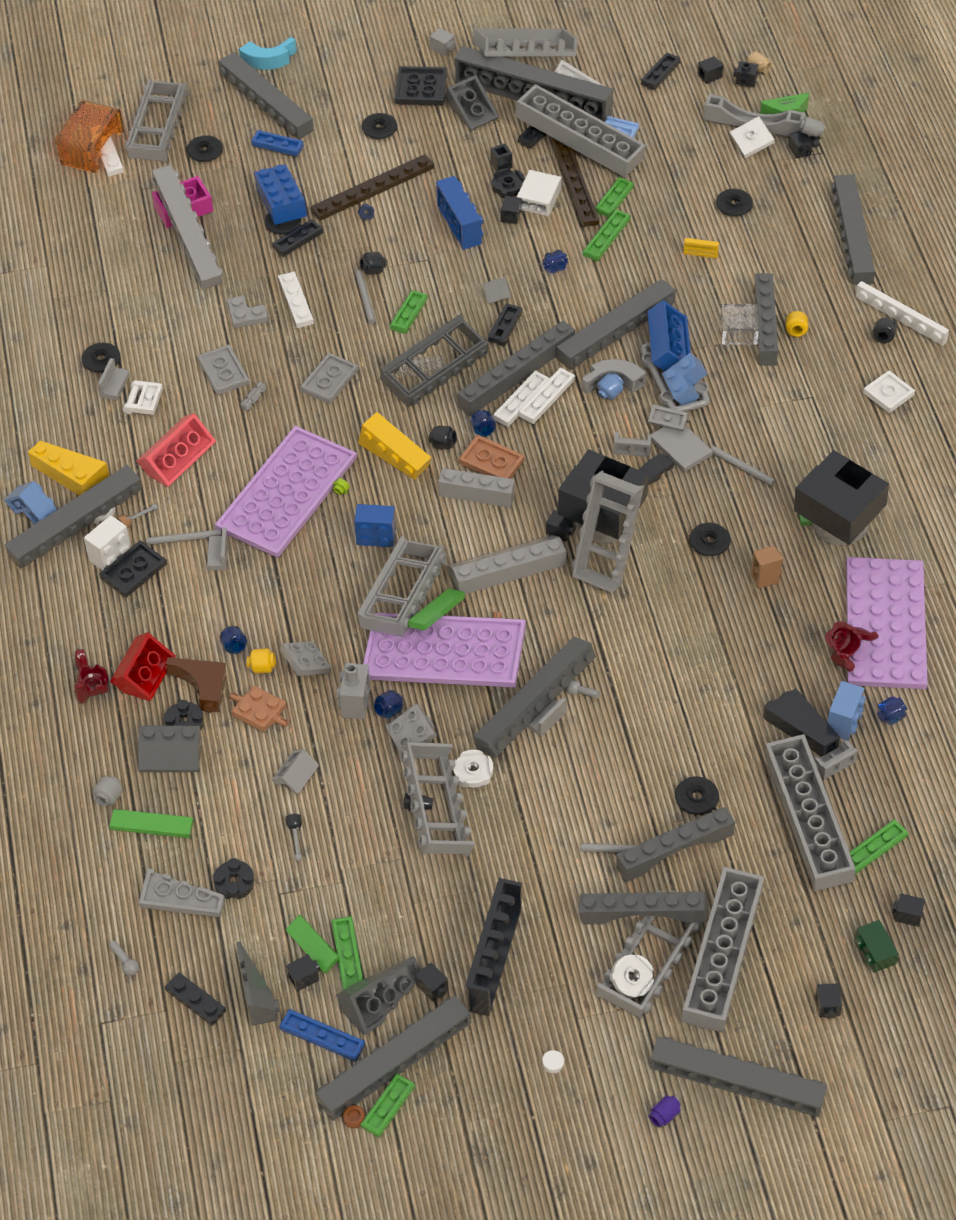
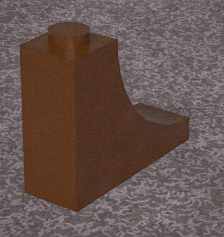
M167 658V674L179 677L194 687L199 695L201 710L220 712L227 675L226 663Z

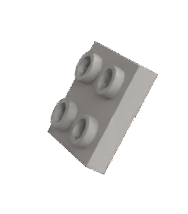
M313 641L282 643L279 649L298 676L328 674L331 670V666Z
M417 703L386 726L400 752L404 749L407 742L428 743L437 736L434 724Z

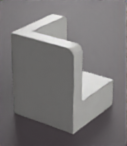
M506 278L495 279L483 284L489 304L511 298Z

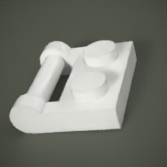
M132 381L131 392L127 403L123 406V412L126 414L134 412L154 415L163 385L153 382ZM142 390L138 403L134 404L138 391Z

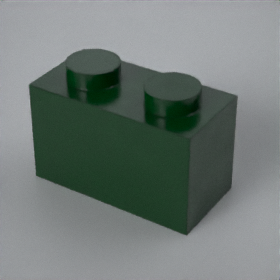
M880 920L857 928L854 937L855 945L858 949L862 950L864 961L867 966L871 967L873 972L897 964L899 953Z

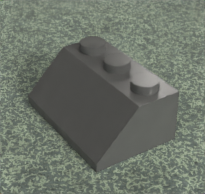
M140 726L138 739L139 772H199L202 745L200 726Z

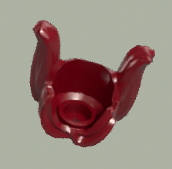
M839 621L826 633L825 640L832 650L831 659L834 664L851 672L854 670L855 664L849 657L859 649L861 641H874L878 639L879 635L877 632H869L866 629L852 627L850 624Z
M77 649L75 651V664L78 673L77 682L74 685V693L78 703L84 704L89 697L109 692L107 685L108 674L106 669L98 664L95 667L89 666L85 650Z

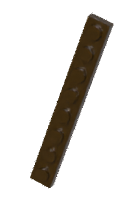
M548 135L582 226L599 225L600 219L573 149Z
M424 154L311 206V212L321 221L434 169V163Z

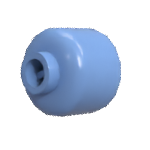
M608 373L597 383L599 390L597 393L604 400L606 398L613 400L623 391L624 382L617 374Z

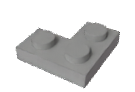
M244 296L227 299L234 328L268 322L265 305L247 308Z

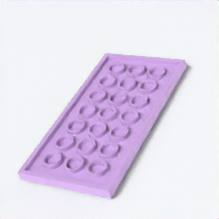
M294 426L216 522L215 529H220L222 532V527H226L229 536L278 558L333 489V481L336 482L338 478H341L356 460L357 453Z
M847 557V624H850L852 627L866 629L869 632H877L879 635L878 639L874 641L862 640L859 649L849 657L854 662L855 668L851 672L847 670L848 683L857 686L927 689L923 561Z
M374 613L391 618H397L398 614ZM442 616L425 631L410 627L409 630H406L403 637L370 630L363 664L369 665L370 680L516 687L526 620Z

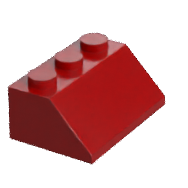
M149 632L136 636L110 682L125 694L151 701L167 673V658H175L176 655Z

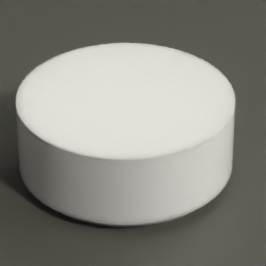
M556 1050L546 1052L542 1060L543 1068L549 1073L561 1071L564 1066L563 1055Z

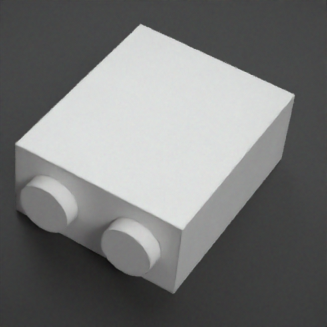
M529 170L517 195V198H522V210L549 216L561 191V177Z

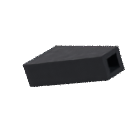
M797 688L790 692L786 691L781 697L769 701L764 706L763 718L791 737L804 734L810 750L821 757L839 747L840 736Z

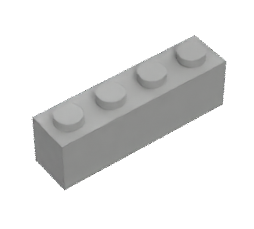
M442 468L438 481L439 496L511 507L515 495V479Z

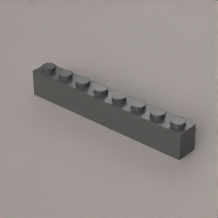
M235 52L218 60L221 76L227 78L232 85H235L241 93L247 95L252 102L254 101L261 110L267 112L271 118H274L291 135H294L299 140L314 131L313 118Z
M855 174L835 175L834 183H831V193H834L833 204L837 206L835 212L836 217H839L838 228L842 230L840 238L841 241H844L843 253H846L845 263L846 266H849L848 278H851L853 285H858L861 281L866 284H873L875 269Z
M660 279L557 345L556 359L569 370L581 365L582 362L593 357L602 349L607 348L611 343L621 339L628 332H632L642 323H646L648 321V310L662 300L672 306L675 303L676 290L663 279Z
M564 320L459 391L458 407L471 417L526 379L534 371H537L556 358V346L575 335V329Z
M127 464L5 544L7 554L20 569L30 565L39 556L45 555L50 549L60 545L71 535L77 534L80 529L92 524L97 517L106 515L110 509L121 505L132 495L138 494L142 490L141 479Z
M573 637L473 736L478 749L497 757L596 658L591 642Z
M453 996L451 999H445L438 1008L425 1013L418 1022L409 1024L405 1031L399 1035L392 1036L388 1043L382 1047L375 1048L368 1057L358 1060L348 1071L339 1073L335 1080L329 1084L322 1085L318 1092H316L317 1103L330 1119L334 1121L343 1114L347 1107L357 1105L392 1080L396 1074L402 1073L470 1025L471 1013L456 996Z
M657 1037L650 1060V1069L815 1117L820 1116L827 1089L826 1084L816 1079H805L795 1073H784L774 1067H763L753 1061L746 1062L732 1055L725 1056L711 1049L704 1050L690 1043L676 1042L669 1037Z

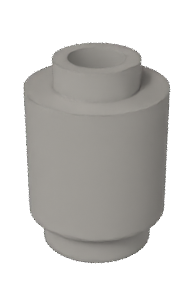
M810 117L802 119L799 125L801 133L813 137H821L825 128V124L822 121Z

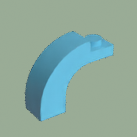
M290 37L273 48H262L250 41L239 48V57L254 69H277L290 63L289 57L297 52L296 40Z

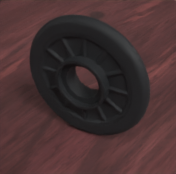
M386 113L371 114L362 122V131L368 137L374 139L390 137L396 132L398 127L396 119Z
M209 135L198 136L192 139L187 146L188 155L200 162L214 160L223 151L222 142L218 138ZM208 147L207 150H202L201 148Z
M728 189L717 196L716 205L726 215L741 216L752 209L753 199L743 190ZM731 201H738L739 203L732 204Z
M267 213L264 223L266 228L273 233L288 234L300 226L302 219L299 218L274 225L269 213Z
M96 343L89 346L83 352L82 363L90 371L104 372L110 358L114 359L115 366L119 363L120 351L110 343ZM100 355L106 356L104 359H97Z
M715 523L700 524L691 531L689 536L691 547L699 554L705 556L722 554L728 549L731 542L728 531ZM713 537L715 540L713 542H708L705 540V538Z
M699 776L689 777L678 784L675 790V800L685 812L695 815L705 814L712 811L718 804L719 791L716 785L707 778ZM699 792L702 794V797L695 799L692 797V793Z

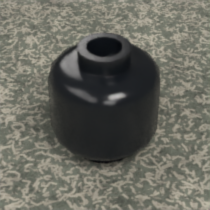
M366 252L360 258V269L367 275L380 274L386 267V259L380 252Z
M888 317L878 319L872 331L874 339L883 344L891 342L896 335L897 325L895 321Z
M435 426L432 432L429 433V442L438 450L451 449L457 442V433L451 426Z

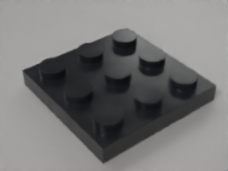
M399 66L395 104L444 105L447 67Z

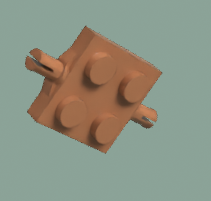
M253 686L244 696L232 692L229 696V699L238 703L231 711L232 716L262 732H265L274 723L284 727L289 724L288 719L280 716L287 707L286 701L256 686Z

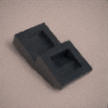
M660 453L638 470L649 474L648 485L660 480L662 473L673 469L675 462Z

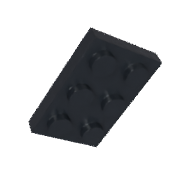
M140 540L100 572L99 575L103 581L127 598L166 566L167 560Z

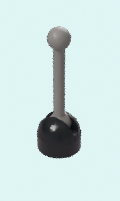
M290 814L285 817L286 826L293 831L296 851L294 859L301 861L303 857L299 850L297 830L302 826V818L300 814Z

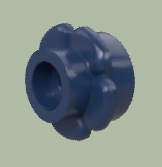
M363 204L362 207H359L358 214L362 220L373 218L375 212L373 206Z

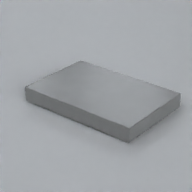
M230 344L197 355V360L216 395L250 384L249 378Z
M328 353L300 386V391L331 405L357 373L359 365Z
M686 425L684 432L662 427L652 433V442L675 462L683 472L688 471L713 455V451Z

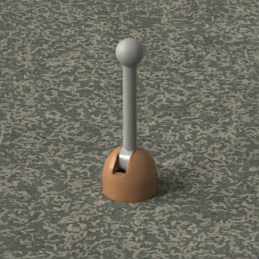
M152 504L150 508L131 517L124 514L116 517V519L126 525L128 529L133 519L152 510L156 511L158 505Z

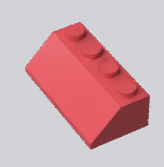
M195 413L184 416L137 460V463L148 476L169 487L216 440Z

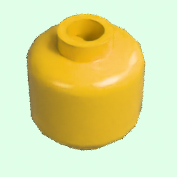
M793 311L786 317V331L789 335L801 337L807 333L809 323L805 313Z
M269 648L253 649L250 656H247V667L251 668L254 674L271 673L273 668L276 667L275 653L271 652Z

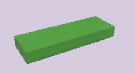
M619 177L595 207L597 214L609 218L633 189L634 183Z
M411 290L390 324V329L407 334L426 303L428 295Z
M298 915L285 929L310 958L317 961L324 973H327L340 959L339 955L302 915Z
M396 1074L361 1123V1128L380 1138L414 1090L415 1083Z

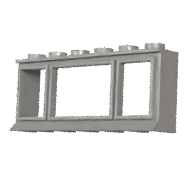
M474 28L472 44L484 52V57L576 56L578 38L566 29ZM488 46H496V49H488ZM519 46H527V48L519 49ZM539 46L542 49H534V47ZM550 46H557V49H552Z
M149 79L148 85H145L144 96H141V105L137 108V116L133 119V128L129 130V139L125 142V151L128 153V158L167 162L166 150L171 149L170 138L174 139L175 137L174 127H178V116H182L181 105H185L186 97H189L187 81L182 84L151 81ZM153 93H155V94H165V95H176V96H175V97L155 96V95H153ZM150 102L173 104L165 129L142 127ZM139 133L162 135L159 146L136 144Z
M601 471L596 476L594 475L590 481L591 492L586 499L588 506L583 514L584 524L579 532L581 538L575 550L577 556L572 564V577L613 593L622 584L644 486H636ZM605 486L631 495L628 506L626 507L603 498ZM601 505L627 515L623 524V534L619 541L618 554L592 543ZM590 551L616 561L612 578L587 568Z
M401 536L358 611L360 628L403 637L406 630L410 628L408 627V620L418 613L421 603L425 601L428 590L432 588L435 577L439 575L441 566L446 563L447 554L444 551V545L440 547L409 541ZM403 554L429 558L428 562L407 559L403 558ZM398 564L423 569L408 598L381 594L383 589H388V580L391 576H395V568ZM380 601L403 605L397 618L373 614L374 605L376 602L380 603Z
M407 742L404 749L400 752V761L403 762L404 766L403 775L408 784L407 794L410 795L411 811L414 812L415 817L414 826L419 836L418 845L421 847L423 855L425 853L464 854L468 857L475 846L474 841H467L471 828L463 826L467 811L459 809V805L463 800V794L456 793L455 791L459 783V777L452 776L451 774L455 767V760H448V755L453 748L452 744ZM414 758L438 759L442 776L417 775ZM419 783L444 784L452 823L427 822ZM429 830L454 831L456 841L431 840Z
M644 915L642 921L638 920L632 937L628 936L622 953L616 955L615 962L623 956L632 955L646 932L674 945V950L653 982L651 989L647 992L641 1004H638L611 989L613 986L610 980L612 969H608L603 983H598L595 997H602L639 1017L641 1020L644 1013L648 1014L653 1006L651 1001L654 997H659L663 989L662 983L664 980L668 981L673 973V965L679 964L683 956L681 952L684 948L688 949L693 940L692 934L699 931L702 923H690L682 937L678 939L651 925L656 916ZM628 973L630 980H637L634 975Z

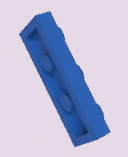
M257 130L251 140L252 146L297 157L304 147V141L261 130Z

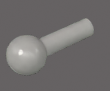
M572 680L566 687V691L572 695L580 693L597 699L600 697V691L581 686L577 680Z
M116 940L109 944L110 948L123 963V972L126 975H135L139 971L138 962L134 959H129Z

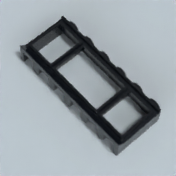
M503 878L498 879L465 987L469 989V1012L490 1016L522 910V883Z

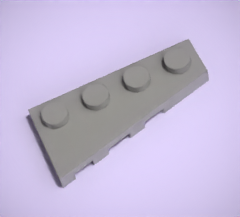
M148 868L139 900V907L221 917L225 897L217 892L203 887L197 888L190 885L189 882L175 880L170 875H162Z

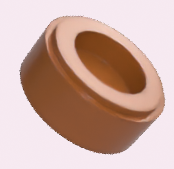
M357 1105L347 1107L343 1112L345 1125L352 1129L361 1127V1123L365 1119L364 1110Z

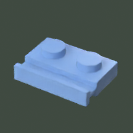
M608 116L605 123L632 138L635 137L639 129V123Z

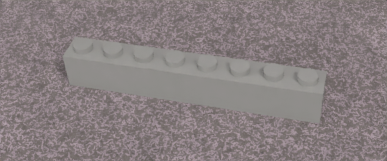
M172 165L152 170L154 185L201 289L221 284L223 271L216 264L215 253L210 251L209 240L204 238L202 225H198L197 214L191 209L192 204L189 197L186 198L184 185L178 181L179 175L177 170H173Z

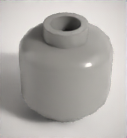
M104 776L97 782L92 793L95 802L99 805L112 806L122 794L123 789L116 777Z

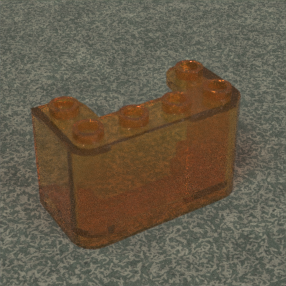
M86 100L79 102L77 108L70 115L69 120L63 125L61 132L55 138L60 164L97 173L100 168L97 165V160L102 157L101 150L111 134L121 135L124 131L121 110Z

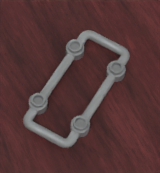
M650 342L641 346L642 365L650 370L661 392L660 401L663 406L686 412L705 407L709 404V386L706 382L699 380L695 383L694 387L699 398H702V400L675 406V399L671 391L667 390L656 366L652 363V355L648 351L651 349Z

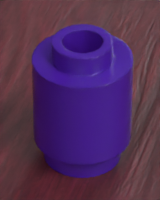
M665 1095L651 1108V1113L648 1114V1117L655 1126L661 1128L666 1126L681 1112V1104L674 1096Z

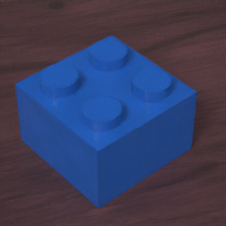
M357 504L354 520L356 545L394 547L396 534L395 507Z

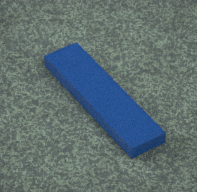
M291 1009L288 1010L279 1025L280 1030L354 1062L357 1061L366 1045L364 1040Z

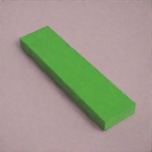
M616 209L583 250V256L598 262L631 220V215Z
M448 588L409 619L408 627L425 631L465 598V592Z
M114 809L109 827L110 830L190 838L194 820L193 817Z
M894 819L851 850L849 853L855 866V874L905 839L909 832Z
M352 916L331 920L336 951L340 957L338 963L343 990L363 980Z

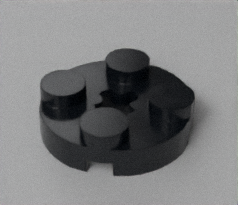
M510 168L500 169L493 175L492 188L502 198H505V196H515L519 193L525 176L516 169L515 171H510Z
M187 700L178 701L164 715L165 726H200L201 731L204 725V716L201 708ZM181 718H187L188 721H187V722H186V721H183V722L181 723V722H180V721H181L180 719H181Z
M232 858L228 862L221 864L213 874L215 890L217 893L224 895L225 899L235 897L241 899L253 890L255 880L253 870L247 863L239 861L237 858ZM232 877H237L238 882L233 881L230 883L229 881Z

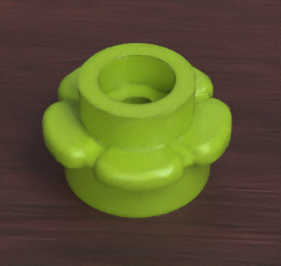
M338 478L336 482L333 481L335 493L338 495L347 494L350 486L345 480Z

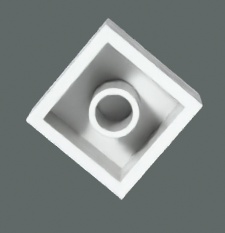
M111 515L84 537L89 561L102 571L131 548L127 526Z

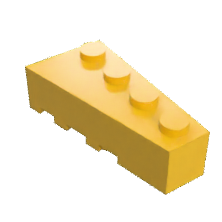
M378 412L362 425L358 444L415 480L429 467L431 456Z
M39 441L28 451L32 467L79 496L109 477L107 462L56 445Z

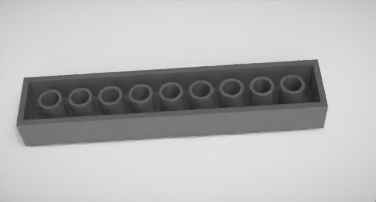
M462 46L455 57V83L476 75L485 92L517 101L536 84L603 122L607 120L608 116L611 117L613 113V88L503 57H484V52Z

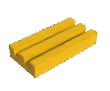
M685 238L683 254L718 258L719 242Z

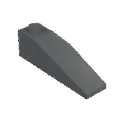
M236 942L251 1025L277 1021L276 1013L280 1012L278 1000H273L271 990L241 942Z
M412 956L336 994L343 1013L362 1034H367L380 1026L386 1020L387 1014L397 1007V1002L402 996L407 994L416 984L415 975L420 971L416 958Z

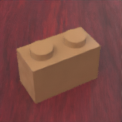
M775 545L753 551L751 576L758 589L779 583L780 574H782L781 564L783 563V556L781 552L777 551Z

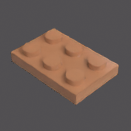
M479 435L475 437L459 458V464L481 474L509 479L513 477L525 461V455Z

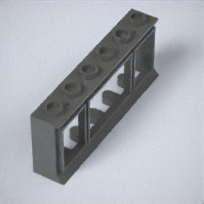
M459 314L381 368L380 380L409 407L412 404H417L425 395H430L435 388L444 385L451 377L457 376L464 368L470 367L477 359L483 358L488 353L489 342H486ZM457 328L475 344L467 351L451 337L453 331ZM443 338L460 356L428 377L413 362V358L419 354L423 355L426 349L432 345H438ZM404 364L423 380L409 391L391 374L393 372L397 373Z

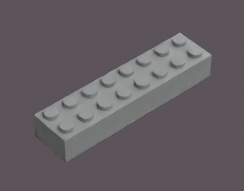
M536 84L517 101L515 117L623 177H626L643 160L645 144Z
M805 735L766 743L765 758L814 891L854 882L855 866Z
M723 867L683 1007L682 1022L724 1033L762 894L764 876Z

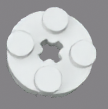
M467 750L462 752L457 760L455 759L453 773L454 776L459 777L460 786L480 787L489 784L493 775V762L482 751ZM471 766H475L478 770L470 771L469 769H471Z
M626 955L619 958L613 965L610 980L621 995L628 998L642 996L653 985V968L650 962L641 955ZM629 972H636V981L629 979Z

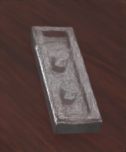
M443 355L413 358V362L425 374H434L444 367ZM406 364L401 366L397 373H391L394 377L416 375Z

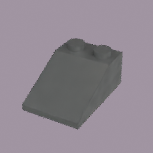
M476 75L447 88L445 93L446 99L453 111L470 131L499 118L497 111Z

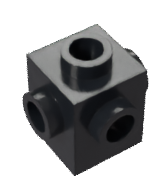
M739 61L738 68L735 67L733 77H736L735 84L755 87L759 64Z

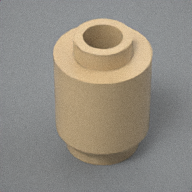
M757 51L751 53L747 58L749 63L759 64L758 72L766 74L772 66L770 59Z

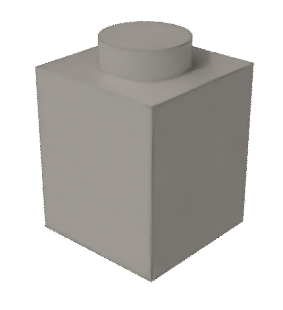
M439 28L430 36V49L444 56L454 50L455 35Z

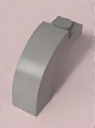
M619 359L603 360L591 365V373L586 374L582 378V391L585 394L596 389L597 383L608 373L617 374L623 380V386L631 393L646 385V372L642 368L629 361Z

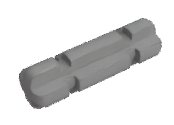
M261 381L258 382L240 403L241 408L246 411L249 410L266 390V384Z

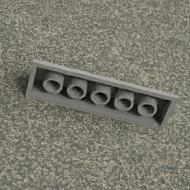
M551 535L447 565V569L456 590L468 594L566 565V549L560 537Z

